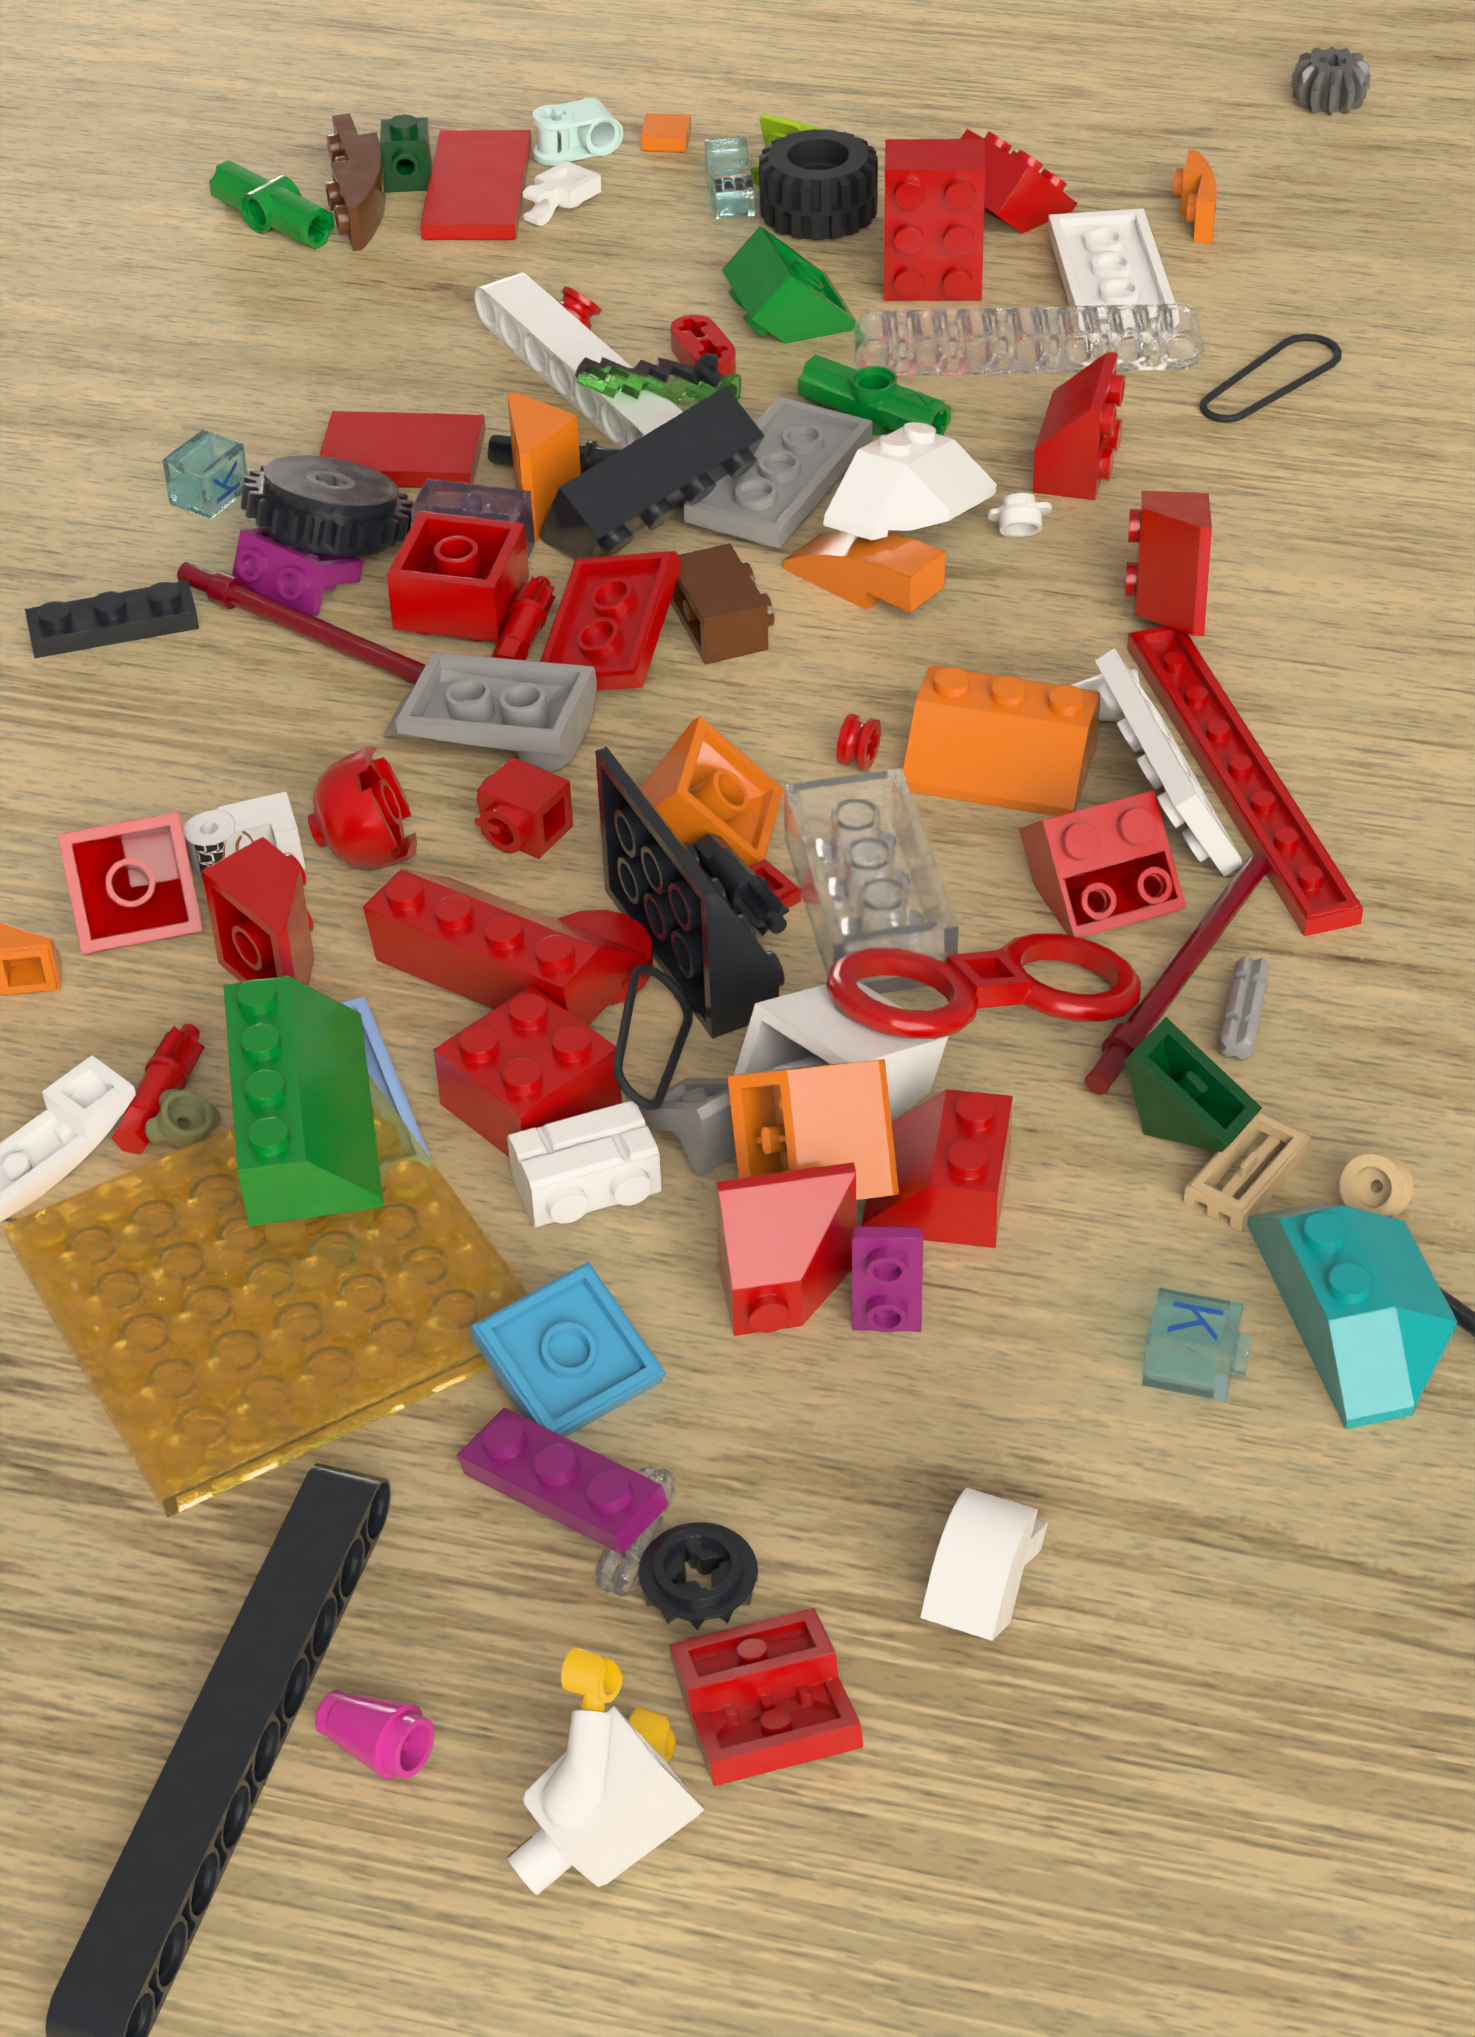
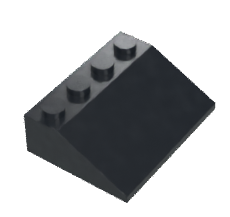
M607 746L595 750L606 893L622 914L630 916L644 926L652 939L653 958L664 973L680 987L689 1001L692 1012L712 1039L748 1026L755 1003L779 997V987L784 985V972L777 955L771 950L765 951L756 939L754 929L748 917L743 913H736L728 902L726 892L719 879L716 877L710 878L701 867L699 857L690 842H682L666 819Z

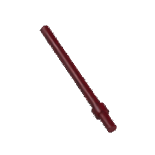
M184 562L178 569V581L188 580L190 587L206 593L208 599L213 603L227 609L241 608L414 685L426 666L247 588L242 579L224 571L213 573L190 562Z
M1257 855L1247 858L1127 1022L1119 1023L1113 1028L1102 1044L1103 1054L1085 1077V1084L1090 1091L1099 1095L1105 1094L1123 1069H1127L1125 1059L1150 1034L1267 874L1269 866L1265 859Z

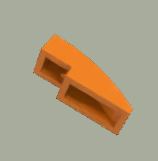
M835 531L816 536L783 560V569L863 609L868 610L882 599L911 613L944 588L945 551L921 541L893 533H887V537L869 540L844 531Z

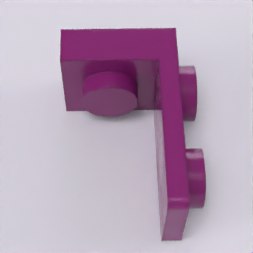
M855 1227L852 1230V1330L921 1332L922 1229L915 1227Z

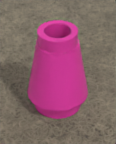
M333 1690L324 1697L316 1713L315 1726L320 1734L327 1736L332 1742L384 1779H393L397 1776L402 1778L414 1776L426 1763L433 1747V1724L429 1719L423 1717L420 1708L414 1704Z

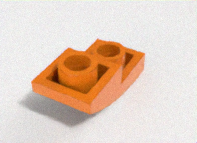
M1188 150L1185 167L1176 168L1173 197H1181L1180 216L1186 217V223H1195L1193 242L1212 244L1217 197L1215 176L1209 163L1199 151Z

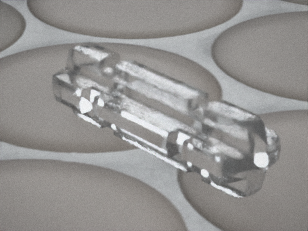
M651 1465L644 1466L637 1473L663 1486L669 1503L662 1511L664 1513L668 1510L676 1492L673 1485L675 1481L674 1475L667 1469L658 1470ZM659 1515L622 1555L609 1548L602 1552L595 1568V1575L597 1576L596 1586L605 1593L613 1592L620 1597H624L634 1590L639 1579L637 1567H639L645 1549L656 1538L664 1520L663 1516Z

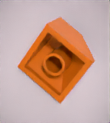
M701 716L690 723L641 786V790L666 819L683 843L690 842L693 845V843L708 832L721 836L749 867L765 859L784 788Z

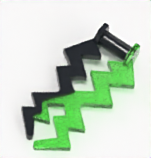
M705 353L699 358L695 366L658 357L656 365L640 360L634 368H628L604 357L601 358L600 363L585 357L575 373L578 384L613 399L619 391L638 399L641 392L646 390L677 404H680L685 396L700 402L727 386L737 401L741 396V376L739 374H727L724 377L718 371V356L716 354ZM610 375H612L611 378L609 379V381L607 382L606 379H607ZM670 375L675 376L672 383L668 384L667 381Z

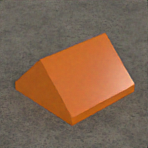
M519 392L507 393L515 486L522 522L525 523L526 542H534L541 539L538 535L559 487L581 475L577 415Z

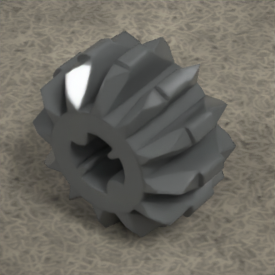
M1332 46L1324 50L1317 47L1313 48L1311 53L1301 54L1298 63H1296L1291 83L1293 97L1298 100V106L1312 108V113L1314 114L1319 112H1327L1330 116L1334 112L1348 114L1351 109L1362 107L1363 100L1366 98L1371 76L1369 64L1364 61L1363 55L1350 53L1348 48L1342 50L1334 49Z

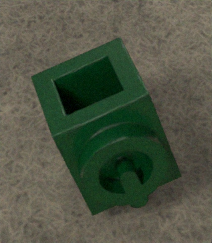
M402 114L391 119H381L380 147L385 192L427 191L432 171L428 118H415L412 115Z

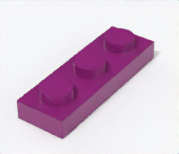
M505 1407L457 1454L465 1475L621 1555L669 1505L661 1484Z

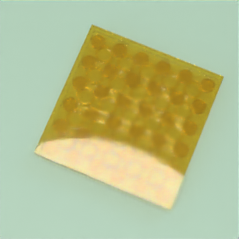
M369 1074L384 1207L249 1226L237 1171L233 1127L3 1225L9 1246L167 1518L490 1368L469 1336L471 1326L528 1295Z

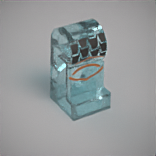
M746 137L705 140L706 185L716 219L726 218L729 215L735 214L754 216V187L748 160Z

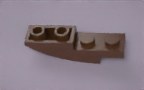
M350 113L332 116L334 134L326 136L333 179L332 182L325 183L329 209L334 211L338 233H347L353 251L363 250L373 238L385 210L386 192L380 141L377 132L358 135Z

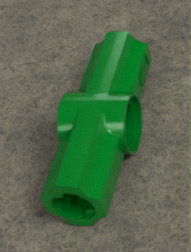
M227 160L216 166L215 174L209 181L211 196L241 211L245 222L257 233L262 234L274 228L315 250L327 244L328 237L335 228L333 213L303 198L298 187L287 176L280 175L272 180H268Z
M814 355L805 362L803 372L798 379V395L829 409L872 420L873 435H881L889 431L894 432L904 427L906 423L918 422L933 426L936 429L935 434L944 436L946 428L951 422V406L945 405L944 401L898 385L897 375L886 367L867 366L856 370Z

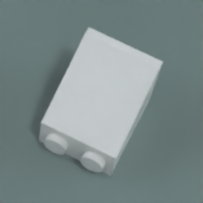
M857 982L858 987L871 998L889 1006L901 1008L862 983ZM825 984L755 1003L734 1075L766 1070L885 1059L892 1122L930 1093L949 1036L936 1039H906L874 1031L854 1022L835 1006Z

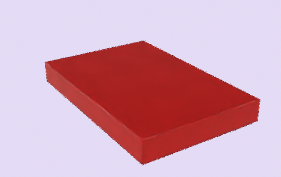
M332 411L319 456L342 459L367 466L389 477L397 487L472 489L486 431L484 414Z
M664 551L575 559L540 662L595 667L596 691L643 688L682 567L677 552Z

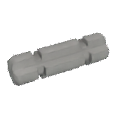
M1244 956L1236 962L1233 974L1234 980L1230 987L1224 1014L1225 1020L1222 1023L1218 1047L1221 1054L1226 1058L1236 1056L1244 1060L1253 1054L1255 1035L1258 1031L1264 1002L1263 997L1266 993L1270 969L1267 962L1262 958L1253 960L1248 956Z

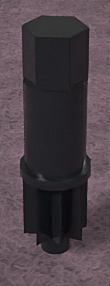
M707 832L693 843L701 867L710 878L716 877L719 879L735 911L745 914L762 936L768 930L774 934L784 931L787 921L783 916L790 910L770 890L768 882L760 875H756L721 836Z

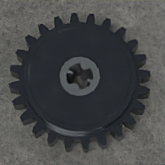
M312 455L285 456L262 465L260 471L250 470L249 476L244 477L241 509L246 510L245 516L256 519V525L274 540L312 553L358 557L382 552L388 546H395L396 540L404 542L411 528L414 512L413 502L407 501L408 495L406 493L398 492L397 485L389 477L367 466L342 459Z

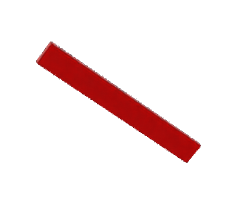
M1167 626L1128 633L1127 650L1254 855L1262 857L1268 863L1269 870L1266 876L1303 936L1361 924L1363 906L1189 635Z

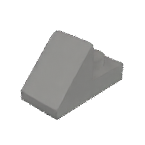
M685 1078L668 1088L665 1099L658 1109L648 1110L638 1106L645 1120V1125L648 1126L649 1130L672 1131L674 1136L679 1137L690 1165L697 1176H703L736 1157L728 1078Z

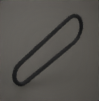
M1318 334L1292 335L1283 339L1201 399L1199 408L1204 416L1217 422L1239 421L1333 368L1341 360L1342 351L1336 342ZM1301 341L1318 342L1325 344L1334 352V357L1330 361L1238 413L1230 415L1217 414L1207 407L1211 400L1290 344Z
M648 964L637 965L630 973L613 1060V1074L617 1084L631 1101L642 1108L653 1110L658 1109L665 1099L693 1022V1014L689 1001L680 987L667 974ZM641 974L651 975L662 982L673 993L683 1011L681 1028L653 1100L646 1099L638 1094L630 1086L623 1073V1060L639 976Z

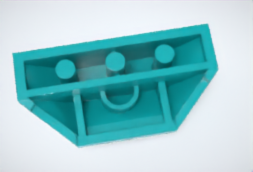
M1308 1204L1249 1216L1248 1227L1344 1428L1350 1429L1412 1416L1421 1400L1422 1392L1433 1376L1456 1331L1457 1320L1405 1221L1344 1205Z

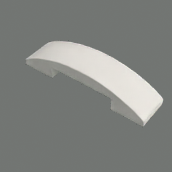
M93 1055L44 1089L42 1095L47 1109L0 1143V1222L34 1202L75 1169L110 1132L135 1097L134 1086Z

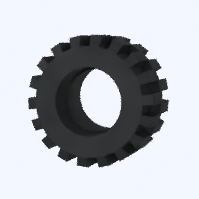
M829 129L793 132L785 137L776 138L771 141L770 145L764 147L762 155L759 156L761 217L764 218V222L769 227L775 228L776 232L791 235V237L798 239L842 238L844 235L855 234L859 232L860 228H866L871 224V219L877 215L878 156H876V150L873 146H869L868 142L863 138L854 137V134Z

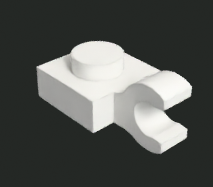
M564 161L535 176V185H530L523 191V197L535 202V206L531 211L523 214V219L541 226L551 219L557 206L569 209L580 206L583 201L601 192V175L571 162Z

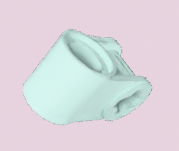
M584 98L559 105H544L535 109L532 114V121L537 126V145L534 146L533 157L536 162L545 166H557L564 161L572 162L595 156H605L615 151L622 142V125L595 98Z

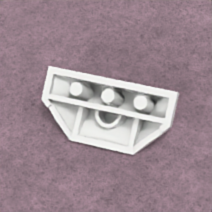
M910 422L888 435L880 436L878 440L857 450L825 513L823 525L869 540L887 537L888 530L911 531L949 521L995 495L997 484L954 439L935 434L936 429L931 425Z

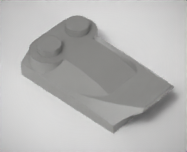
M433 652L414 688L401 701L383 737L433 740L518 751L519 760L553 773L563 768L574 758L592 721L597 690L595 667Z

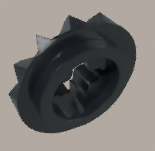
M687 1523L668 1529L647 1546L639 1563V1582L646 1606H655L661 1610L667 1624L680 1618L689 1620L697 1630L705 1620L717 1617L728 1624L733 1611L740 1605L750 1606L753 1589L758 1581V1565L751 1546L736 1532L713 1523ZM686 1561L691 1569L696 1568L701 1575L711 1574V1589L701 1588L696 1581L686 1583Z

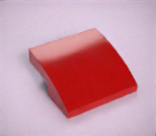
M815 1608L669 1644L670 1655L682 1697L713 1786L863 1748L861 1723L839 1679L836 1652Z

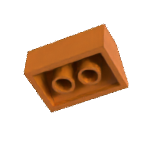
M930 665L915 701L900 790L1051 816L1075 812L1097 749L1101 694L1098 691L1079 689L1072 685H1054L1023 680L1015 676H998L966 671L958 667Z

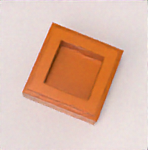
M646 113L640 136L641 150L646 152H687L692 130L691 115Z

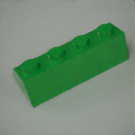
M290 976L224 984L237 1171L248 1225L256 1226L384 1207L361 1013Z

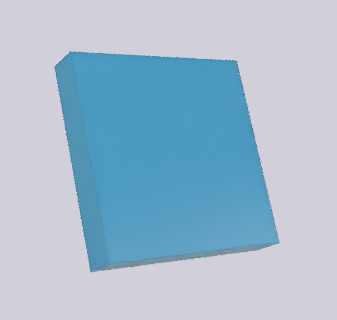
M589 1261L473 1324L469 1333L470 1338L523 1417L563 1437L571 1435L660 1384L666 1373Z

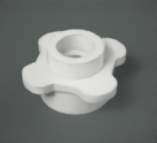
M1011 494L1003 499L1001 507L988 511V519L999 521V530L1002 535L1008 537L1031 536L1042 531V515L1050 514L1052 512V505L1048 502L1037 503L1035 496L1032 494Z

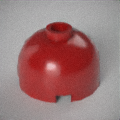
M373 746L345 756L330 765L318 778L314 790V812L308 815V825L311 834L319 847L329 846L338 859L354 868L367 870L389 867L408 860L416 855L417 849L416 833L404 838L402 819L412 815L401 785L384 757L372 760L376 750Z

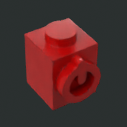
M511 757L493 775L488 776L477 789L479 815L474 819V822L481 828V835L485 836L495 848L502 852L515 853L519 850L540 859L573 827L570 780L514 757Z

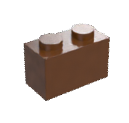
M730 543L678 555L682 567L670 603L705 665L768 650V627L774 625V610L768 594H760L757 589L750 564L748 562H741Z

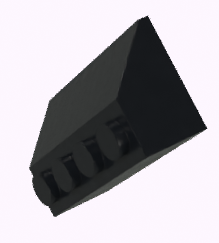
M727 386L559 487L538 535L545 544L579 559L596 557L603 552L607 556H612L625 548L634 538L632 534L647 526L649 530H654L664 524L675 513L674 508L688 500L691 505L696 504L715 489V482L726 475H729L731 479H736L747 472L757 461L754 454L765 435Z

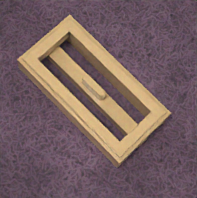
M1258 1112L1235 1140L1223 1152L1217 1151L1187 1184L1184 1191L1183 1204L1195 1209L1202 1203L1207 1206V1216L1218 1221L1225 1214L1231 1217L1229 1227L1242 1232L1248 1225L1249 1216L1257 1215L1310 1152L1312 1137ZM1261 1133L1268 1134L1269 1136L1255 1152H1251L1242 1162L1240 1169L1221 1191L1215 1189L1214 1187ZM1286 1143L1287 1145L1285 1146V1148L1278 1154V1156H1277V1157L1271 1162V1164L1264 1170V1172H1263V1173L1258 1177V1179L1251 1185V1187L1244 1193V1195H1243L1239 1200H1237V1198L1243 1193V1191L1249 1186V1184L1256 1178V1176L1263 1170V1168L1270 1162V1160L1277 1154V1152H1278V1151L1283 1147V1145Z

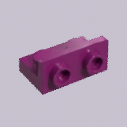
M260 528L240 530L232 575L242 579L247 588L309 615L317 616L320 613L324 590H335L337 584L360 582L364 561L356 557L330 556L300 550L274 540Z

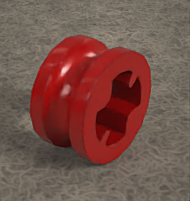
M564 286L561 290L563 299L558 303L590 330L592 327L590 318L593 315L598 316L602 311L601 308L576 290Z
M850 713L846 716L837 741L836 759L838 764L848 766L851 761H856L860 769L868 771L872 767L880 744V720L870 718L866 723H862L860 717L856 714Z

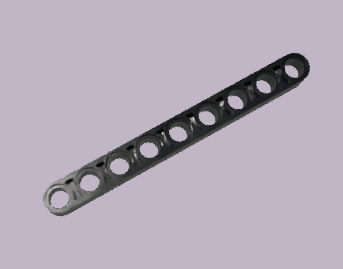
M320 1463L314 1464L307 1473L55 1988L46 2017V2037L149 2036L383 1530L391 1498V1485L388 1479Z

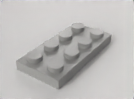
M779 396L755 423L765 435L754 454L757 458L756 463L736 479H731L729 475H726L715 482V489L698 503L691 505L687 500L684 504V522L707 528L712 532L725 533L753 541L762 546L780 549L850 466L857 450L866 446L873 438L872 420Z

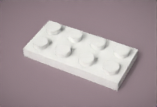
M1144 208L1051 214L1048 216L1049 238L1078 335L1105 336L1112 332L1126 331L1153 333L1160 329L1177 328L1178 309Z
M1115 648L1095 660L1106 680L1104 684L1097 687L1101 696L1115 717L1124 713L1125 718L1117 722V725L1135 753L1145 751L1146 754L1139 757L1137 762L1155 790L1162 786L1166 789L1157 798L1173 825L1177 828L1186 822L1189 828L1182 831V834L1197 859L1203 862L1211 857L1224 877L1244 864L1240 854L1164 719Z

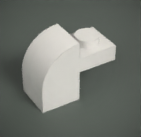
M966 1488L955 1503L944 1528L932 1566L920 1618L993 1641L1011 1622L1024 1566L1042 1549L1048 1523L1036 1519L1038 1509Z

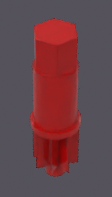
M532 576L529 583H522L515 601L509 608V617L492 653V658L526 660L539 630L546 623L547 615L556 598L552 595L555 587L550 586V581L546 577L538 576L535 579Z
M184 1024L180 1030L173 1025L170 1032H166L153 1057L148 1060L145 1066V1074L135 1090L136 1095L125 1110L123 1118L111 1137L122 1151L141 1155L150 1141L145 1135V1125L149 1119L157 1116L161 1108L159 1105L160 1095L169 1089L182 1090L185 1088L189 1075L205 1046L197 1042L200 1038V1032L194 1025Z

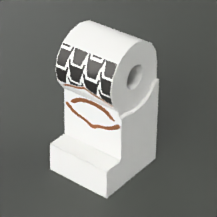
M286 791L220 806L218 809L195 815L183 827L191 870L201 880H203L202 870L261 837H264L284 854H292L299 861L303 869H306L298 828Z

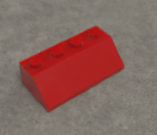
M400 869L363 906L377 961L493 1009H496L532 985L589 1026L622 990L621 985L630 977L631 971L646 960L645 954L446 876Z

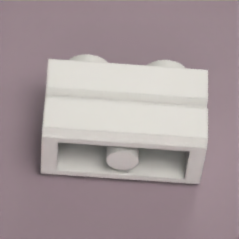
M633 1101L507 1136L513 1182L521 1200L524 1201L525 1209L534 1228L555 1222L560 1224L572 1223L586 1213L618 1204L625 1206L635 1205L642 1202L649 1195L662 1191L658 1146L648 1126L645 1125V1120L638 1105Z

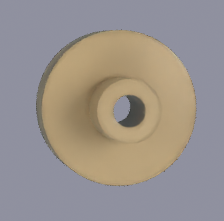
M1373 1152L1357 1156L1346 1165L1340 1177L1339 1190L1345 1206L1394 1217L1404 1211L1411 1201L1413 1179L1406 1164L1397 1156L1387 1152Z

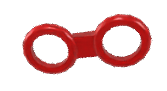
M1034 933L1013 938L999 950L948 954L946 962L924 953L901 948L873 947L850 952L831 966L826 988L835 1006L856 1023L879 1033L901 1038L936 1039L960 1032L975 1019L977 1009L1023 1004L1047 1016L1076 1022H1102L1122 1017L1139 1003L1141 980L1132 965L1109 948L1087 939L1065 934ZM1040 960L1077 964L1099 974L1109 982L1112 989L1097 994H1076L1058 990L1036 980L1025 971L1023 966ZM877 975L909 978L933 987L946 997L948 1004L932 1010H907L893 1007L868 996L858 987L857 982L861 979Z

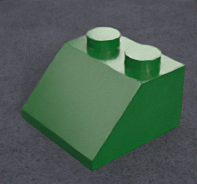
M761 226L758 227L722 269L732 287L728 291L729 295L740 307L746 310L743 319L755 332L763 337L771 333L786 344L852 331L858 324L827 274Z

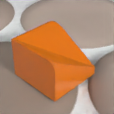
M0 923V996L61 990L62 960L52 939Z

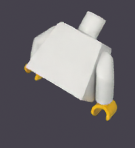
M578 1647L572 1648L568 1652L561 1670L563 1689L567 1692L583 1696L580 1710L571 1712L567 1751L525 1792L522 1799L524 1805L541 1828L507 1856L514 1870L536 1895H539L571 1866H574L597 1887L606 1885L704 1811L703 1807L668 1764L676 1749V1739L671 1730L669 1719L662 1714L641 1707L636 1708L632 1712L629 1720L615 1706L604 1713L605 1703H610L614 1700L621 1689L623 1674L620 1667L613 1660Z

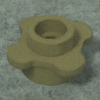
M177 1089L164 1091L159 1098L161 1108L157 1116L146 1122L144 1129L146 1137L152 1143H166L171 1147L179 1149L181 1155L187 1159L201 1157L207 1148L205 1138L209 1130L216 1129L220 1123L218 1110L210 1105L202 1095L194 1091ZM180 1120L186 1122L188 1124V1127H179L177 1125V1121Z

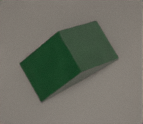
M1167 1017L1125 1059L1144 1135L1223 1152L1262 1109L1255 1100Z

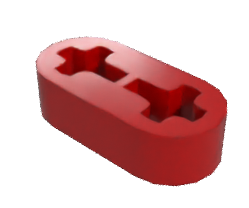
M690 314L676 318L671 323V349L681 363L695 366L699 358L705 353L716 354L718 356V371L729 381L735 376V347L713 320L703 315Z

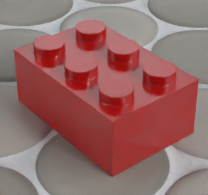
M885 139L884 301H982L986 171L985 139Z

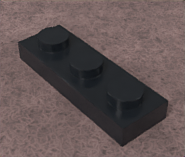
M188 580L158 582L150 587L122 592L107 591L94 597L66 602L51 601L41 606L25 609L34 658L199 629L197 612Z

